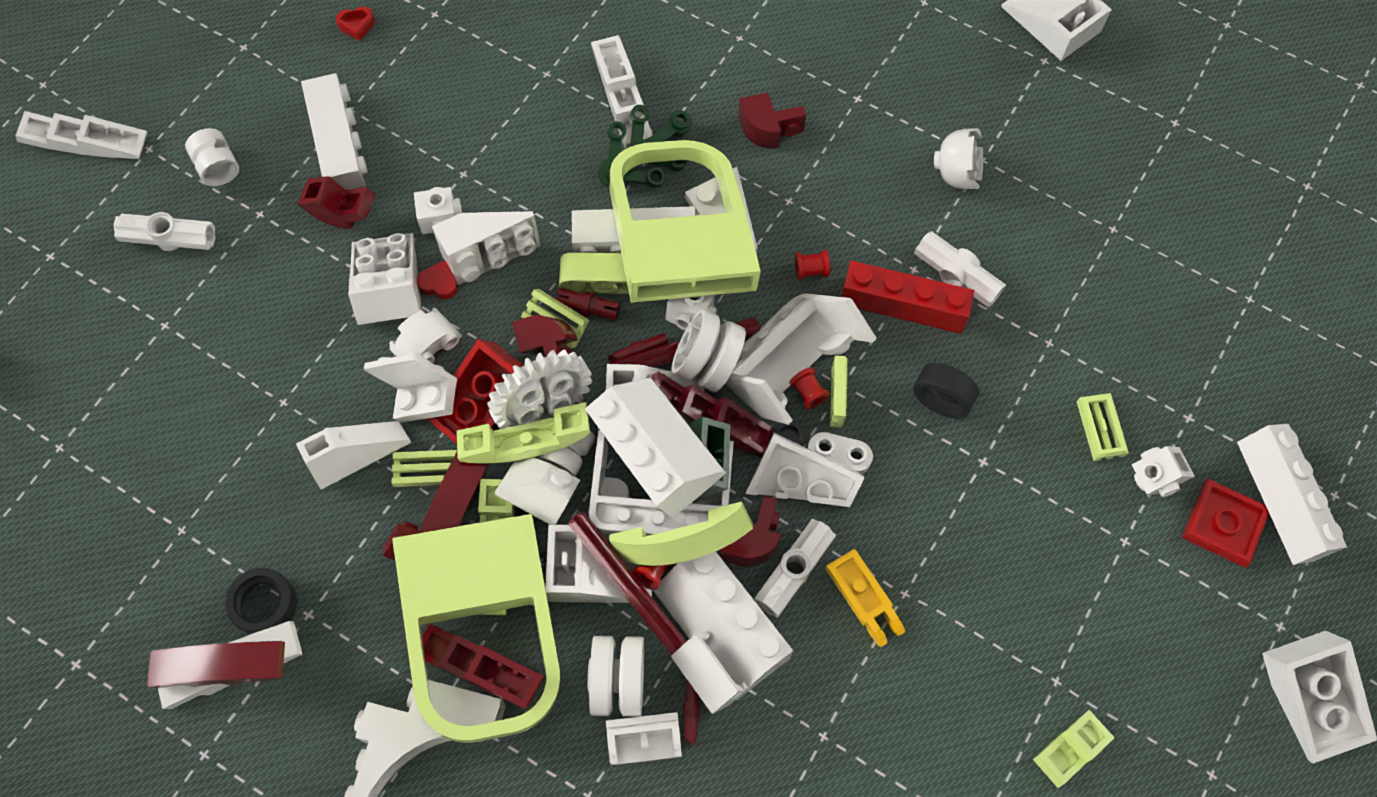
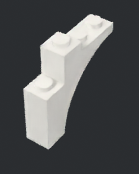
M428 680L432 706L448 722L461 726H474L502 720L506 707L502 699ZM413 687L407 699V707H410L409 712L367 702L365 710H360L354 725V730L357 731L355 738L368 743V745L358 755L355 766L358 774L354 785L348 787L344 797H378L391 777L409 760L433 746L451 741L437 734L424 721L415 702Z

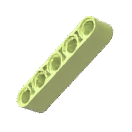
M563 254L560 258L559 287L579 293H586L588 291L595 294H629L622 254Z

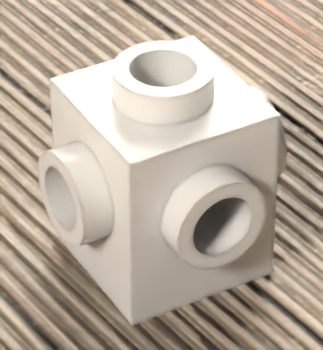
M435 187L427 191L414 192L416 216L422 234L434 233L433 225L462 213L460 198L454 199L451 187Z
M715 295L669 299L667 301L665 320L676 324L682 330H686L690 321L700 309H706L714 314L717 313V308L714 307Z
M1166 446L1162 449L1159 447L1149 449L1140 455L1142 458L1140 461L1132 464L1136 472L1134 475L1135 481L1146 494H1160L1161 497L1172 495L1181 489L1179 487L1180 484L1195 477L1180 447Z

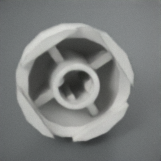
M980 129L954 131L943 140L940 151H935V169H940L941 176L948 185L960 189H979L980 185L975 179L978 181L982 180L983 147H977L976 139H982Z

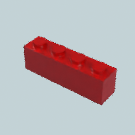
M851 260L841 297L851 298L857 308L962 334L969 319L975 290Z

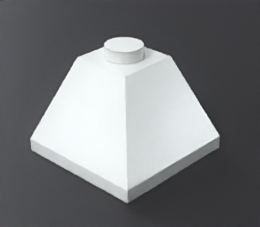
M529 458L513 462L494 494L550 525H556L580 480L550 463L537 458Z

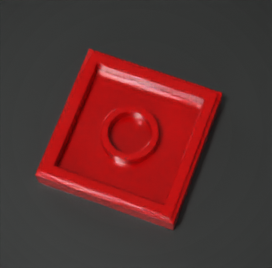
M1206 479L1203 482L1182 538L1246 568L1252 561L1269 511L1266 505L1215 481Z

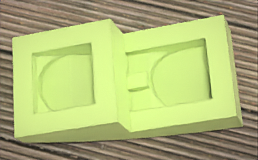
M1088 710L1033 760L1055 786L1059 788L1087 762L1096 757L1114 739V736Z

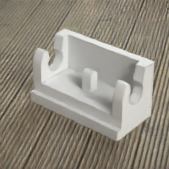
M707 631L703 633L698 632L671 657L710 712L714 714L732 704L748 687L744 682L740 685L735 684L705 643L710 638Z
M677 712L606 721L611 766L682 757Z

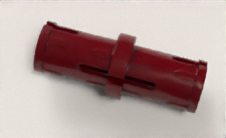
M559 287L557 294L563 298L556 297V300L572 310L580 311L583 316L589 317L592 314L611 319L612 321H616L619 314L616 311L620 312V301L596 297L594 293L588 291L586 294L564 289L563 287Z

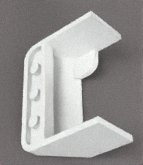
M801 294L790 300L758 332L744 343L737 364L725 385L760 417L789 425L793 420L785 410L788 399L783 392L790 386L789 381L794 375L809 368L822 354H834L835 356L843 354L849 349L850 343L853 340L873 343L877 338L851 298Z
M598 430L589 506L590 520L602 533L614 534L642 527L647 536L708 521V510L729 505L734 441H730L728 489L700 500L695 504H689L678 515L671 518L658 508L652 500L629 498L628 487L622 480L605 477L608 444L607 438L601 430Z

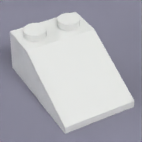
M1323 631L1262 653L1271 686L1309 762L1316 763L1377 741L1351 641L1328 631Z

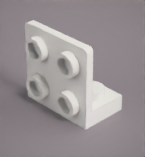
M406 352L403 356L393 358L381 357L378 361L365 363L364 371L397 388L393 419L400 423L451 415L453 413L457 378L446 372L442 366L434 365L424 359L422 354Z

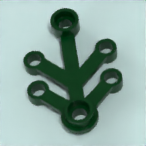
M636 105L630 113V120L632 121L630 147L642 143L664 142L673 135L682 137L688 133L692 125V119L687 112L676 110L671 113L664 127L643 142L644 124L649 117V111L644 105ZM637 111L642 112L644 118L639 119L634 113ZM676 118H682L685 124H678ZM619 121L613 122L609 126L607 132L610 139L608 159L604 160L598 169V177L607 187L610 184L608 169L611 168L615 157L621 153V141L627 132L626 126ZM612 129H620L622 135L617 136L613 134ZM682 160L680 165L675 164L674 161L649 162L645 164L666 166L672 170L680 171L686 165L687 160ZM657 167L651 168L648 172L630 169L624 175L623 181L624 183L626 181L648 184L652 188H658L662 185L665 174L662 169ZM657 174L660 177V181H653L650 175Z

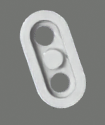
M827 432L815 434L810 439L807 448L860 474L865 473L869 469L873 460L872 450L866 443ZM827 444L830 450L822 451L819 445ZM859 452L862 458L859 460L854 459L851 453Z

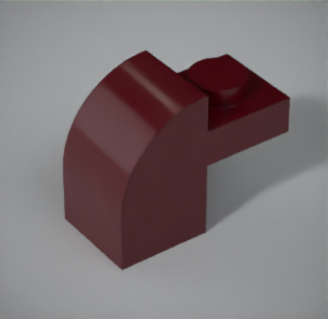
M768 92L739 98L738 116L746 137L754 144L763 148H779L780 137H792L804 132L806 113L803 106L774 111Z
M329 176L309 178L297 205L326 224L344 229H352L355 221L366 220L371 210L375 193L368 187L345 190Z
M533 315L512 322L520 353L535 354L544 351L545 357H547L551 350H554L556 355L562 350H566L569 355L572 351L567 347V343L578 340L571 326L558 318Z
M764 496L756 526H753L751 531L737 541L720 549L719 556L723 561L738 566L752 567L766 562L774 555L782 535L769 531H776L781 512L775 510L777 499Z

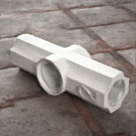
M157 212L151 216L121 214L116 216L113 225L114 237L119 242L158 245L164 251H173L179 247L209 250L210 247L214 246L216 239L215 226L212 222L175 219L165 212Z
M932 231L922 238L915 249L914 254L939 271L940 278L944 283L975 290L973 297L988 308L993 305L1006 287V284L980 266V261L975 254L964 248L957 250Z
M814 519L809 522L791 549L783 555L780 564L754 598L760 609L776 618L780 616L835 539L836 534L832 532L830 527ZM790 562H797L803 566L804 571L800 574H793L787 570L786 565Z

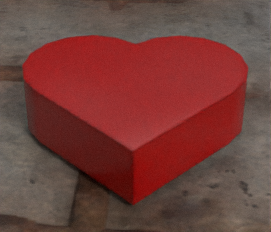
M363 6L355 10L345 9L340 11L336 16V22L340 31L361 41L373 27L375 18L372 10Z
M445 260L423 270L417 276L418 287L426 295L436 294L441 299H450L457 293L458 286Z

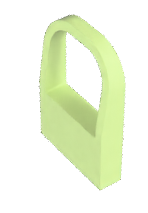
M677 140L634 145L623 150L615 157L610 168L609 189L631 303L757 291L761 271L732 166L722 152L701 142ZM689 160L704 165L717 178L725 213L632 220L623 177L630 169L637 165L649 162Z
M532 514L392 538L414 697L418 710L427 725L440 736L461 743L480 742L514 735L536 726L547 716L557 699L560 685V669ZM532 605L534 607L546 673L545 689L536 705L520 716L474 726L456 725L442 718L433 708L430 699L421 626Z

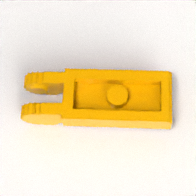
M855 549L826 566L825 569L861 624L866 626L868 633L879 647H883L888 641L886 635L875 621V618L884 615L890 629L897 636L905 633L902 622L892 609L893 604Z

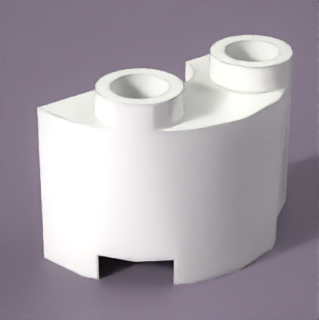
M433 308L429 313L425 314L423 310H419L409 316L398 327L401 334L396 342L390 341L389 344L391 352L396 357L403 356L406 352H416L422 354L424 359L433 363L435 360L433 355L440 349L448 351L454 348L462 335L436 308Z

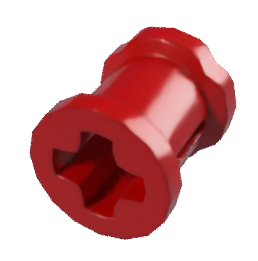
M821 250L819 254L802 255L801 252L795 253L794 265L797 280H803L805 276L822 275L823 278L829 277L830 261L827 250Z
M813 367L798 372L789 381L791 387L796 388L805 401L803 405L806 410L818 407L830 396L829 391L823 389L816 379V371Z
M672 564L640 565L635 567L632 573L643 587L657 590L661 585L660 578L666 568Z

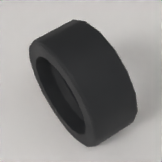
M932 362L925 365L913 387L916 398L923 405L939 415L954 419L967 417L980 394L978 385L971 377L963 371L943 363Z
M254 568L243 572L232 582L226 593L225 608L228 618L237 628L248 634H253L291 621L296 613L298 599L295 588L281 573L270 568ZM262 583H270L276 586L282 597L281 604L276 613L268 620L262 622H253L247 619L243 614L242 604L248 591Z

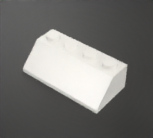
M651 378L611 386L585 408L655 505L671 518L678 515L726 474L724 469Z
M717 552L690 561L677 563L661 580L660 587L657 590H653L654 594L688 639L698 632L703 633L707 631L710 638L705 643L736 685L744 682L748 687L736 700L790 660L792 656V648Z

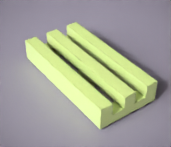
M534 289L531 294L533 296L532 299L528 300L526 304L528 308L526 311H523L521 317L536 315L534 312H537L542 316L563 320L540 306L539 301H542L579 324L577 328L569 324L578 340L567 343V346L575 348L589 320L540 289Z
M835 356L831 368L830 427L841 428L846 418L848 359L846 356Z
M1111 393L1080 397L1077 400V405L1093 460L1098 461L1102 458L1112 459L1114 456L1125 457L1129 452ZM1099 402L1103 403L1116 448L1111 446ZM1089 404H1090L1091 409H1092V412H1093V416H1094L1095 423H1096V426H1097V429H1098V433H1099V436H1100V439H1101V443H1102V446H1103V450H1102V448H1101V444H1100V441H1099V437H1098V434H1097V431H1096V427H1095V424H1094V420H1093V417H1092V414H1091V410H1090Z
M457 450L393 452V487L440 485L445 475L401 477V473L447 471L451 462L402 463L452 461Z

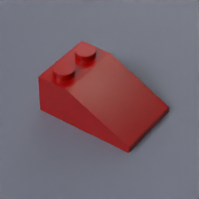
M478 339L454 374L457 382L453 413L451 415L428 418L427 420L456 444L458 430L489 424L493 431L499 430L500 428L497 423L495 424L489 412L490 408L487 402L491 401L489 394L497 391L494 387L496 383L505 381L502 377L503 374H513L514 365L522 367L524 364L496 342Z

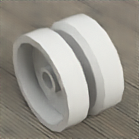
M700 309L690 321L679 342L672 363V373L686 380H691L697 375L699 386L712 392H717L730 377L741 355L746 336L745 328L731 321H726L720 326L718 315L706 309Z
M594 636L591 659H589L588 664L590 715L609 716L613 711L615 693H619V710L622 716L641 717L644 684V637L626 636L621 644L620 659H616V643L613 637Z

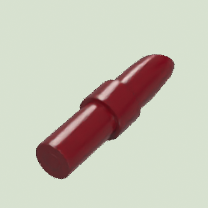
M661 333L643 341L633 342L630 346L609 355L608 359L610 362H614L667 345L666 336L664 333Z
M686 678L685 702L683 703L682 716H684L683 737L694 746L701 704L699 703V695Z

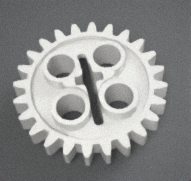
M551 350L547 357H543L541 353H538L535 361L531 362L530 359L526 358L524 366H513V374H503L502 377L505 381L494 385L497 391L489 394L491 401L487 402L495 424L497 423L500 429L553 418L554 409L575 405V402L585 400L582 394L590 391L587 385L592 383L590 378L592 373L581 356L577 357L575 352L568 355L566 350H562L556 355L555 351Z

